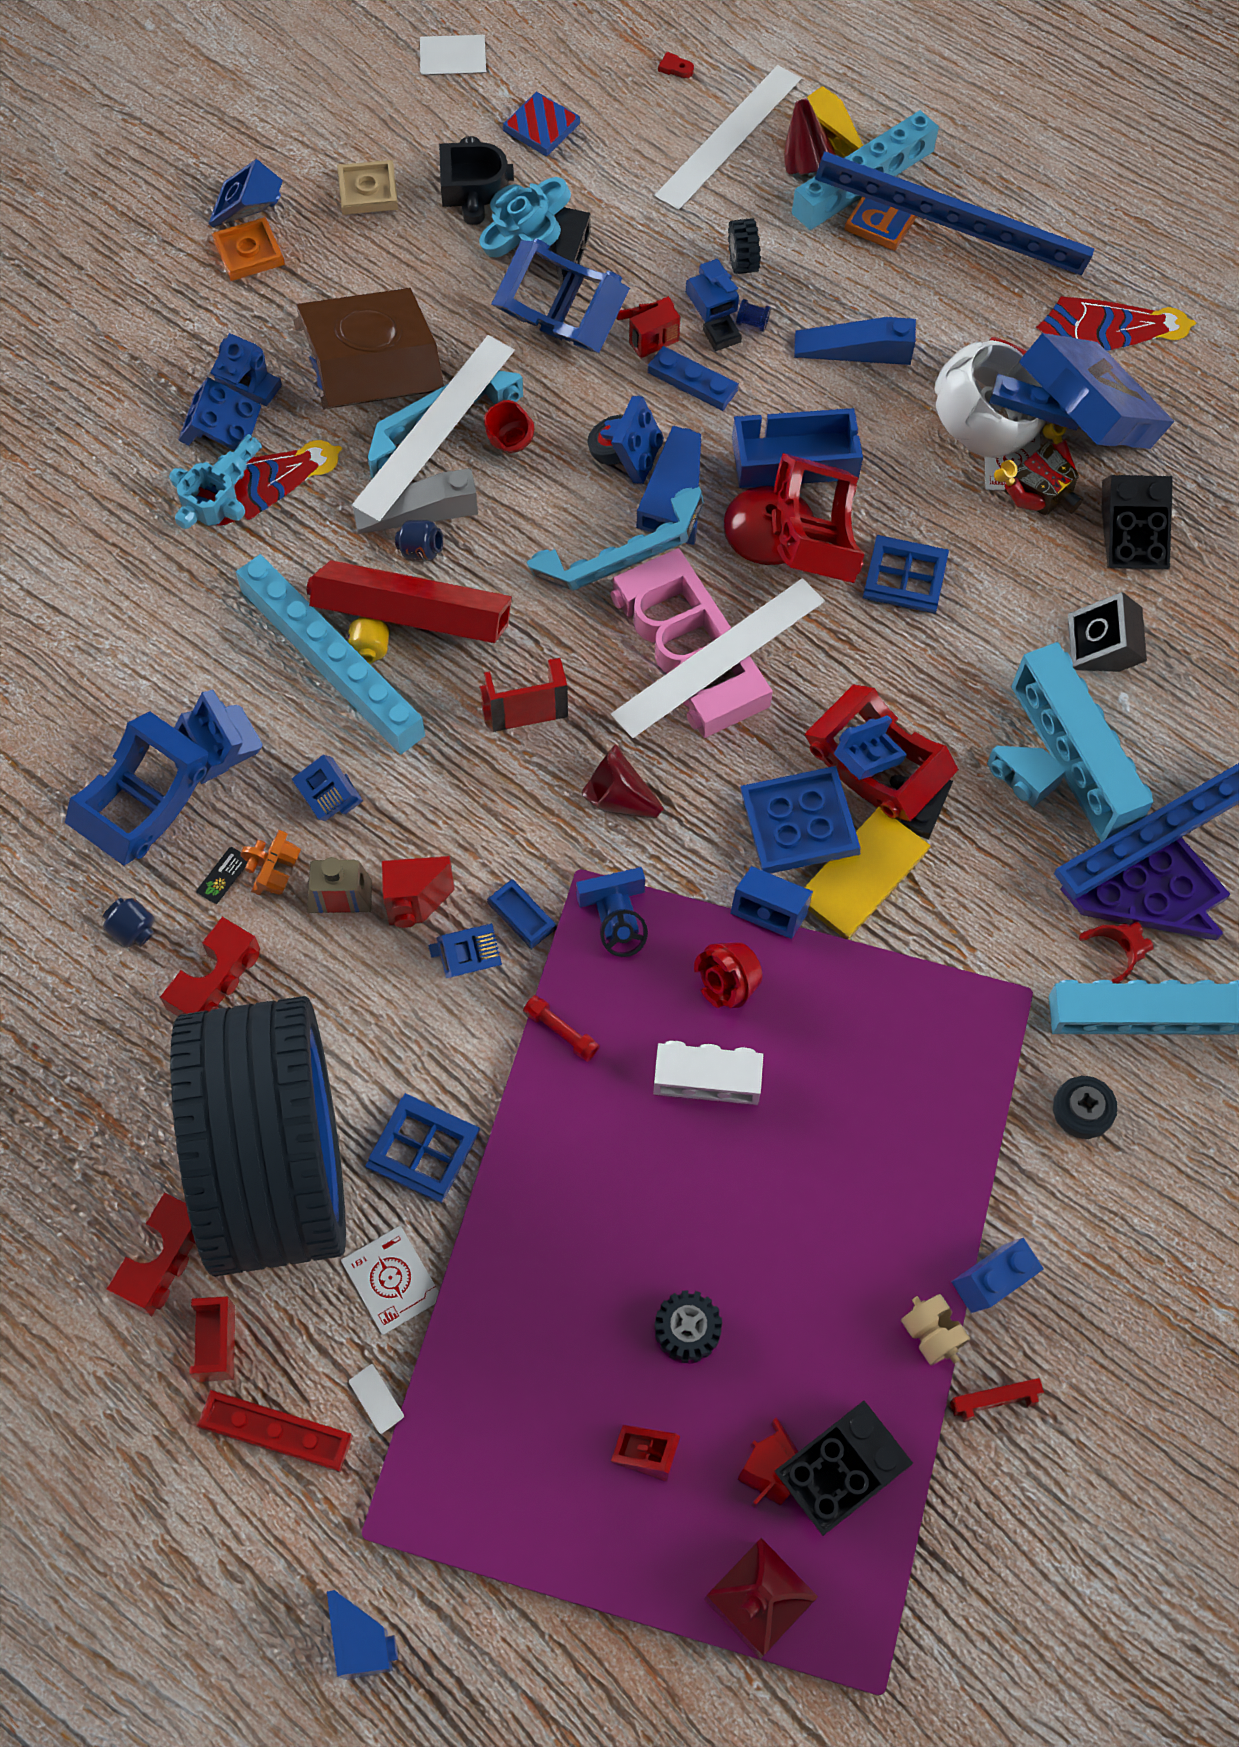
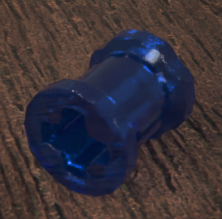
M743 299L737 314L736 325L741 326L743 323L758 327L759 331L765 332L771 313V306L767 305L764 308L749 304L748 300Z

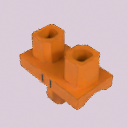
M278 830L267 853L264 852L266 843L262 840H257L254 847H243L241 857L247 861L245 871L254 873L256 867L261 866L251 892L261 895L262 891L265 890L281 895L290 876L273 869L277 861L293 868L301 851L299 847L286 841L288 833Z

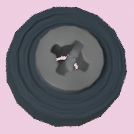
M1081 1075L1070 1078L1059 1087L1053 1099V1113L1057 1123L1066 1133L1076 1138L1091 1139L1101 1136L1111 1128L1117 1116V1101L1113 1091L1105 1082L1095 1077ZM1084 1100H1085L1089 1105H1092V1107H1088V1105H1086V1104L1084 1103Z

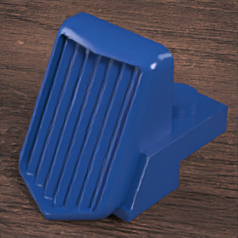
M214 690L202 692L193 711L181 713L174 726L180 733L209 752L205 765L207 772L200 781L201 784L227 772L230 767L256 755L263 745L243 708L239 705L225 707Z

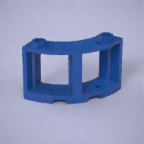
M534 238L533 241L521 240L491 305L523 323L527 322L534 326L540 324L539 330L561 341L562 339L571 341L573 345L579 348L600 353L630 288L621 283L622 277L612 271L607 270L606 273H602L576 264L548 250L550 246L539 239ZM534 254L568 271L547 316L513 299ZM587 279L599 285L579 328L563 323L583 280Z
M149 711L127 722L122 740L112 756L116 763L105 777L99 774L83 790L70 798L65 823L123 866L135 858L141 859L146 855L150 846L175 820L189 800L197 784L206 775L207 767L205 765L209 752ZM150 745L179 765L174 781L165 796L134 774ZM121 790H124L153 811L130 833H126L99 813Z

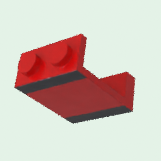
M561 657L548 660L549 683L495 693L490 671L484 672L485 685L479 686L482 699L481 707L484 721H491L493 732L568 717V685Z

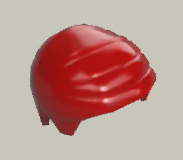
M504 400L496 403L488 409L484 416V425L489 442L497 449L508 453L524 450L534 437V422L517 402Z

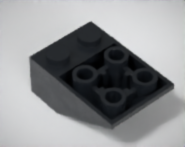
M1110 475L1102 480L1101 512L1107 568L1170 569L1173 476Z
M863 1400L774 1472L820 1534L824 1536L904 1473L913 1462L865 1400Z

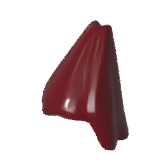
M808 98L795 102L784 149L786 172L788 174L800 173L803 175L817 172L824 151L837 155Z
M616 744L608 751L582 790V796L588 802L606 812L658 818L664 810L657 797L628 762Z

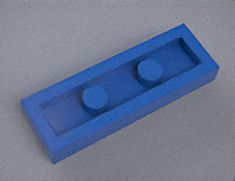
M662 346L648 364L647 373L722 411L738 392L739 383L665 346Z
M997 374L989 403L1075 431L1077 430L1079 425L1043 387Z

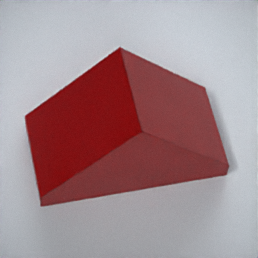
M622 1425L611 1462L667 1482L680 1436L676 1433Z

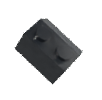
M1120 592L1068 614L1070 655L1075 670L1120 672L1147 661L1143 608L1125 593Z

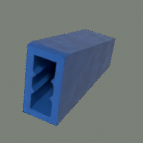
M672 426L637 509L636 528L653 533L664 523L673 522L674 524L678 522L672 507L671 498H674L676 493L685 488L695 489L699 487L700 433L688 428ZM697 520L686 542L687 544L694 545L696 542Z

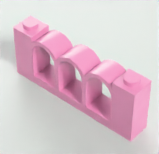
M679 548L613 577V591L610 592L614 605L618 609L622 608L627 618L634 615L636 632L643 639L655 643V660L665 673H669L704 648L702 647L689 654L677 655L669 652L664 647L669 641L701 626H704L713 641L731 629V626ZM680 593L683 594L692 608L664 621H654L647 618L643 613L648 608ZM750 655L731 668L736 677L712 688L702 689L683 702L685 706L689 707L687 719L694 730L698 729L703 738L713 735L771 706L773 691Z

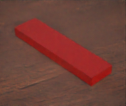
M210 1390L197 1424L199 1429L337 1472H341L353 1437L352 1433Z

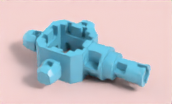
M247 434L234 452L229 451L226 455H221L214 466L204 462L195 464L190 471L182 468H174L169 478L172 485L177 488L182 505L175 515V521L178 526L187 529L196 523L197 520L210 526L219 524L224 517L240 520L244 516L245 509L236 498L234 485L239 479L241 480L244 477V471L247 469L246 463L262 449L261 443L255 437L252 438L250 434ZM215 485L216 489L219 490L215 495V502L209 500L207 503L202 501L199 504L198 499L195 498L200 492L199 487L205 489L206 486L212 487Z

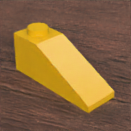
M821 86L806 97L838 156L845 158L863 146L843 101L837 95Z

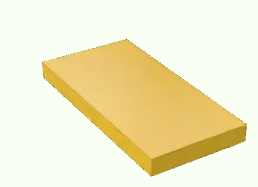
M878 807L856 831L861 847L860 855L828 861L804 887L813 891L808 911L844 939L849 940L927 854L931 845L898 820L885 815L881 807Z

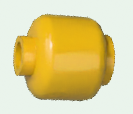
M361 616L350 623L347 642L369 664L382 659L387 654L389 628L386 623L381 620Z

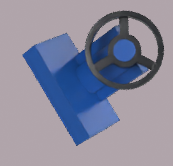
M642 867L576 882V896L579 907L582 908L596 904L602 923L600 927L601 942L606 950L615 956H632L638 953L647 941V925L644 919L633 911L629 897L645 893V875ZM636 917L642 923L643 935L638 934L639 928L636 921ZM604 934H605L606 940L610 939L607 944H606V942H605ZM632 938L641 941L636 948L628 952H617L611 949L617 942L627 943Z

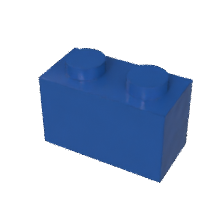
M751 866L735 889L730 914L792 939L807 916L813 891Z
M1023 1237L1002 1245L955 1278L951 1283L970 1313L991 1308L1044 1270V1268Z

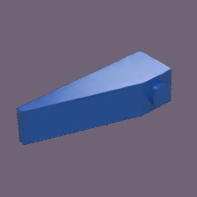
M882 317L796 330L794 358L911 365L916 342V319Z

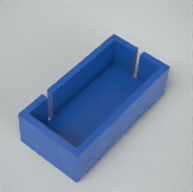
M854 408L767 414L764 438H760L761 415L734 417L732 444L739 488L775 486L783 453L843 469L859 478L863 454L860 438L857 435L858 426ZM804 470L801 484L838 481V479Z

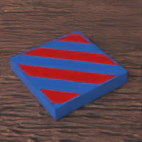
M536 91L503 123V131L541 154L548 156L580 124V116Z

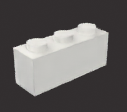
M667 1041L665 1044L658 1043L653 1095L758 1105L761 1094L763 1053H756L755 1050L745 1047L736 1048L735 1051L722 1050L714 1044L692 1047L686 1046L681 1041Z

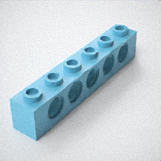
M919 110L846 156L845 159L896 176L934 152L939 126ZM813 177L795 189L792 214L804 226L812 230L862 198V196L817 181Z

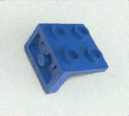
M207 377L194 394L178 441L189 446L196 437L201 438L205 435L235 451L247 434L252 436L261 405Z

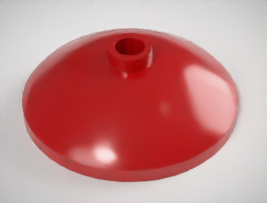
M759 486L743 491L731 501L724 516V534L731 548L741 557L762 565L785 564L777 549L781 543L779 535L773 533L772 514L767 513L778 509L779 495L774 494V486ZM799 496V512L814 517L809 505Z

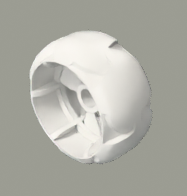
M990 340L982 343L977 341L963 347L942 367L935 383V393L938 395L936 410L945 429L961 444L966 446L967 450L991 458L1002 457L1021 450L1039 434L1046 422L1005 408L1009 418L1007 419L998 413L1002 408L1001 406L989 403L997 374L1042 387L1019 363L1023 357L1020 351L1003 342ZM977 381L983 383L987 387L981 389Z

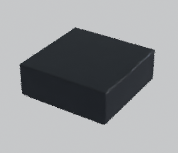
M730 314L703 323V332L714 351L741 343L742 335Z

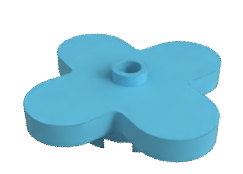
M552 177L544 180L539 185L530 183V188H523L520 185L513 184L499 190L490 203V208L494 213L492 214L494 222L485 228L479 239V243L486 255L494 258L503 256L520 244L521 240L533 241L534 238L551 246L558 239L561 232L560 225L554 215L568 203L571 197V191L565 180L560 177Z

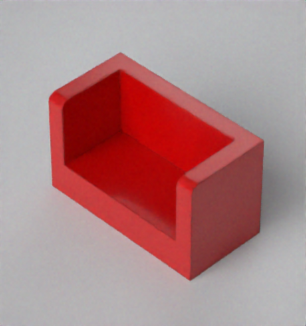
M228 1296L192 1298L191 1307L196 1312L194 1366L189 1367V1375L196 1382L234 1380L235 1305Z

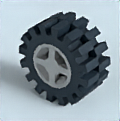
M754 218L730 221L728 247L734 274L758 272L761 261V248L759 246L760 238Z
M685 1290L680 1295L676 1293L670 1295V1299L668 1301L664 1300L661 1304L655 1320V1338L660 1343V1349L664 1353L670 1354L669 1358L676 1360V1358L681 1359V1363H688V1360H694L695 1363L701 1361V1358L704 1356L707 1358L712 1353V1350L716 1348L722 1332V1317H719L717 1305L713 1306L711 1304L712 1299L708 1296L703 1298L700 1292L695 1291L694 1294H689L688 1290Z

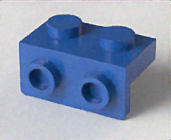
M888 715L876 720L870 719L865 724L857 727L851 726L839 737L840 743L834 755L859 780L900 765L907 756L886 734L892 722Z

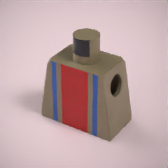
M330 857L325 860H313L310 862L307 913L371 912L372 879L360 861L355 859L339 860Z

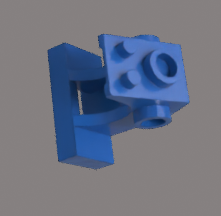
M231 333L222 340L219 346V355L210 372L211 375L215 376V381L267 407L282 387L281 378L267 372L263 350L256 344ZM244 375L251 378L249 387L239 383Z

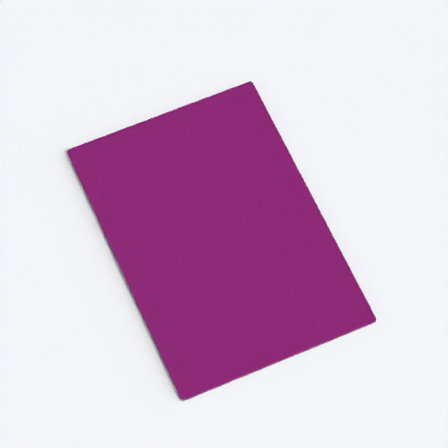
M579 869L574 874L535 995L549 1003V1010L583 1036L587 1033L600 1045V1048L594 1057L586 1062L583 1058L581 1059L573 1053L574 1047L542 1021L535 1023L529 1017L527 1019L401 1408L404 1418L396 1423L362 1528V1537L366 1541L866 1693L877 1696L882 1695L886 1691L955 1366L950 1358L947 1360L944 1358L930 1366L919 1349L921 1340L911 1337L901 1319L913 1310L915 1305L912 1299L916 1296L922 1302L941 1294L952 1310L950 1319L952 1321H959L963 1327L967 1306L951 1281L970 1269L977 1262L1033 991L1026 986L799 927L793 938L790 939L730 914L731 908L645 886V893L629 896L633 911L638 913L647 925V941L644 947L632 956H615L608 952L601 942L600 927L602 923L596 904L580 908L576 896V882L604 875ZM636 917V921L639 928L638 934L643 935L642 923ZM604 934L605 942H606V944H607L610 939L606 940V937H605V934ZM632 938L627 943L617 942L611 949L617 952H628L636 948L641 941ZM743 943L755 953L760 962L762 982L743 1006L739 1008H729L727 1006L716 1008L704 997L700 990L705 985L701 979L700 971L694 973L695 959L710 944ZM667 1041H681L686 1046L692 1047L714 1044L722 1050L735 1051L736 1048L745 1047L755 1050L756 1053H763L761 1094L758 1105L653 1095L658 1043L665 1044ZM685 1290H688L689 1294H694L695 1291L700 1292L703 1298L708 1296L712 1299L711 1304L713 1306L717 1305L719 1317H722V1332L716 1348L712 1350V1353L707 1358L704 1356L701 1358V1361L695 1363L694 1360H688V1363H681V1359L676 1358V1360L669 1358L670 1354L664 1353L660 1349V1343L655 1338V1320L661 1304L664 1300L668 1301L670 1295L674 1293L680 1295ZM863 1400H865L913 1462L904 1473L824 1536L820 1534L792 1495L781 1506L764 1497L754 1508L752 1503L760 1495V1491L752 1489L737 1480L753 1451L750 1447L751 1443L754 1440L759 1443L776 1433L771 1424L776 1417L799 1452ZM622 1425L676 1433L680 1436L667 1482L611 1462ZM762 1537L818 1598L771 1649L759 1659L709 1606L704 1598Z

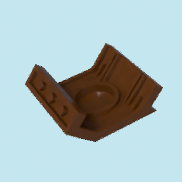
M411 288L296 304L298 317L293 320L295 332L304 330L317 362L324 394L321 397L323 410L432 393L444 386L435 339Z

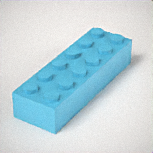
M1056 642L1024 654L1011 688L1050 755L1067 770L1064 779L1100 841L1103 842L1147 815L1154 802L1152 792L1146 784L1142 783L1136 773V766L1133 760L1124 753L1117 733L1109 728L1104 719L1102 708L1094 703L1088 693V686L1085 680L1081 677L1079 678L1073 668L1070 655L1063 651L1060 644Z

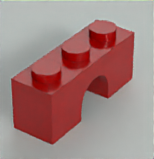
M222 916L202 942L207 956L217 961L214 970L204 977H192L180 970L160 996L166 1010L179 1016L181 1014L200 1011L210 1012L213 1009H218V1005L223 998L234 992L238 986L239 977L245 969L251 968L258 960L261 949L254 935Z
M165 1192L145 1223L153 1234L163 1238V1249L160 1255L148 1263H139L125 1257L106 1289L114 1298L151 1317L156 1309L160 1310L165 1305L170 1294L168 1288L175 1276H181L189 1262L187 1255L195 1243L186 1203Z

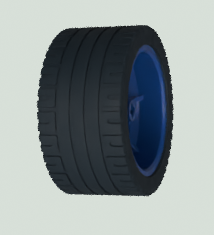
M306 996L280 999L278 1002L273 1000L256 1003L255 1005L234 1006L232 1009L226 1007L213 1009L210 1012L200 1011L179 1015L173 1024L170 1049L174 1130L189 1221L199 1256L206 1271L210 1275L217 1277L242 1273L243 1271L262 1270L266 1267L286 1266L289 1263L310 1262L311 1259L316 1261L341 1257L346 1247L345 1201L341 1159L326 1059L316 1015L310 999Z

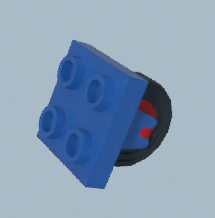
M632 396L624 415H614L600 421L589 433L587 443L591 455L599 463L612 465L622 462L634 484H644L649 471L653 467L657 452L663 444L664 437L643 396Z

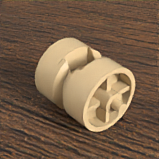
M936 1295L922 1302L918 1296L913 1298L912 1302L915 1306L911 1312L901 1319V1322L912 1338H919L921 1340L919 1349L930 1366L944 1358L946 1360L950 1358L954 1364L960 1361L957 1356L958 1349L969 1342L971 1338L959 1321H952L950 1319L952 1310L942 1295Z

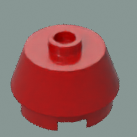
M740 942L710 944L703 953L696 957L694 962V973L700 971L701 979L705 985L700 990L704 997L716 1008L722 1006L739 1008L743 1006L762 982V968L757 956L747 945Z

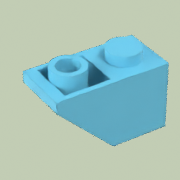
M996 746L992 749L987 762V766H989L992 774L998 779H1003L1020 800L1026 801L1033 808L1061 784L1067 771L1043 748Z

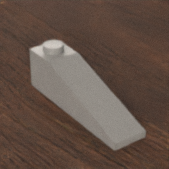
M471 468L439 473L409 484L380 521L353 506L357 533L398 528L408 520H429L435 522L478 515L477 494Z

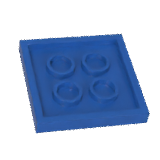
M836 766L740 786L761 870L771 874L860 855L861 847Z

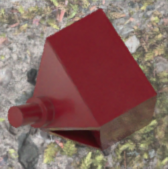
M761 1537L706 1595L704 1600L760 1659L809 1608L818 1596Z

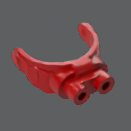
M1138 922L1129 926L1125 923L1119 926L1102 925L1084 931L1079 936L1081 942L1097 936L1108 937L1118 942L1125 950L1128 958L1127 970L1122 975L1112 979L1113 984H1121L1132 972L1135 964L1145 958V953L1154 949L1152 941L1149 938L1144 939L1141 935L1143 934V928Z

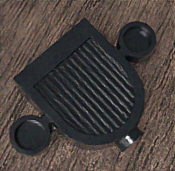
M474 136L464 137L460 143L439 144L442 207L462 206L464 222L469 225L482 223L485 219L484 205L490 204L494 195L502 188L508 186L509 181H514L513 164H508L506 155L500 148L490 143L481 142Z

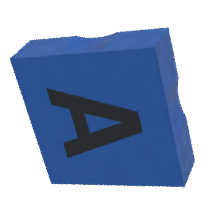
M1042 333L1019 361L1097 445H1126L1132 448L1151 449L1175 422L1098 342Z

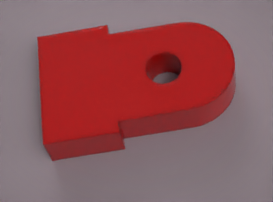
M666 52L658 65V71L667 75L672 74L681 78H690L694 74V65L688 60L679 58L678 55Z

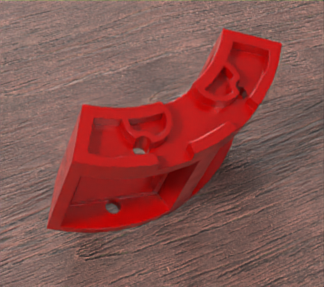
M783 453L774 486V494L779 495L778 509L772 510L773 533L779 535L781 544L778 545L777 549L781 558L790 568L855 583L857 575L862 570L865 555L859 549L854 539L851 518L853 497L857 490L859 478L843 469ZM804 470L838 479L832 504L831 521L799 512V495Z
M853 684L804 734L811 745L809 747L810 751L828 767L836 766L840 780L877 808L881 807L885 815L892 819L898 817L911 821L959 769L946 745L929 740L917 732L910 735L896 724L898 717L884 703L875 688ZM857 713L861 715L865 722L888 715L892 722L886 734L907 754V759L920 766L898 790L889 788L873 779L876 774L859 780L834 755L838 744L833 738Z

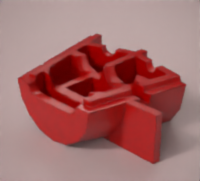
M777 1417L771 1423L776 1433L759 1443L755 1440L751 1443L750 1447L753 1451L737 1479L752 1489L760 1491V1495L752 1503L754 1508L764 1497L781 1506L791 1495L774 1471L798 1453V1450Z

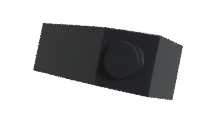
M563 207L554 215L560 225L561 232L558 239L551 245V251L580 265L591 233V213ZM556 266L561 286L568 271Z

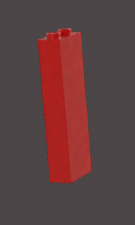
M330 560L309 577L306 589L307 595H310L309 606L490 643H496L508 627L512 596L333 560Z

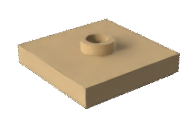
M393 160L337 165L342 215L399 210Z

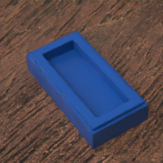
M513 879L487 899L488 905L530 949H533L557 929L556 923Z

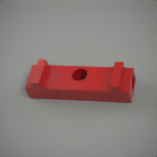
M1040 1378L957 1396L950 1401L953 1415H961L963 1422H966L975 1417L974 1412L1024 1400L1027 1408L1035 1406L1039 1402L1038 1397L1044 1393Z

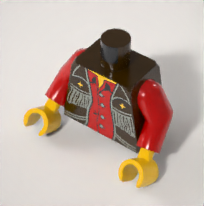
M1051 423L1046 424L1043 428V434L1046 438L1052 439V443L1047 441L1018 467L1012 460H1007L1001 463L1000 469L995 471V480L998 482L1005 481L1004 492L1012 498L1018 508L1048 515L1060 505L1072 514L1081 505L1083 499L1073 492L1079 475L1066 439L1061 437L1066 432V427L1056 424L1052 425Z

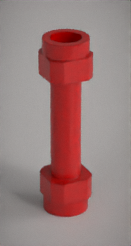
M537 995L531 997L524 1006L523 1012L535 1023L542 1021L574 1047L573 1053L579 1058H583L586 1062L590 1061L599 1050L600 1045L587 1033L583 1036L551 1012L549 1010V1003L544 999L539 998Z

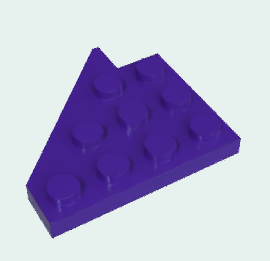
M1182 837L1075 900L1072 899L1063 886L1060 889L1083 916L1130 925L1138 922L1142 927L1215 941L1223 935V931L1207 912L1227 900L1230 896L1227 889Z

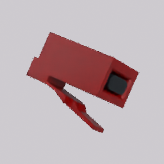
M669 296L653 303L639 304V307L620 310L616 317L617 320L629 318V344L640 359L659 351L662 346L667 347L679 341L681 316L675 310L674 303Z

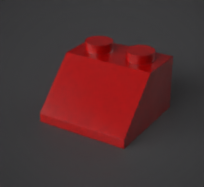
M450 856L382 861L383 900L389 926L395 925L400 928H408L417 923H423L455 890Z

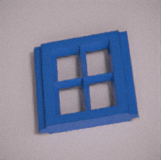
M877 535L862 599L936 614L949 550ZM883 554L906 558L904 570L881 565ZM912 559L935 564L933 576L911 572ZM879 572L901 576L900 589L878 585ZM908 578L931 583L929 595L907 591Z
M405 1093L369 1156L365 1168L442 1204L477 1139L480 1128ZM407 1116L430 1126L422 1143L398 1133ZM436 1130L460 1140L452 1157L428 1147ZM394 1139L418 1149L410 1166L386 1156ZM424 1153L448 1163L439 1181L415 1170Z

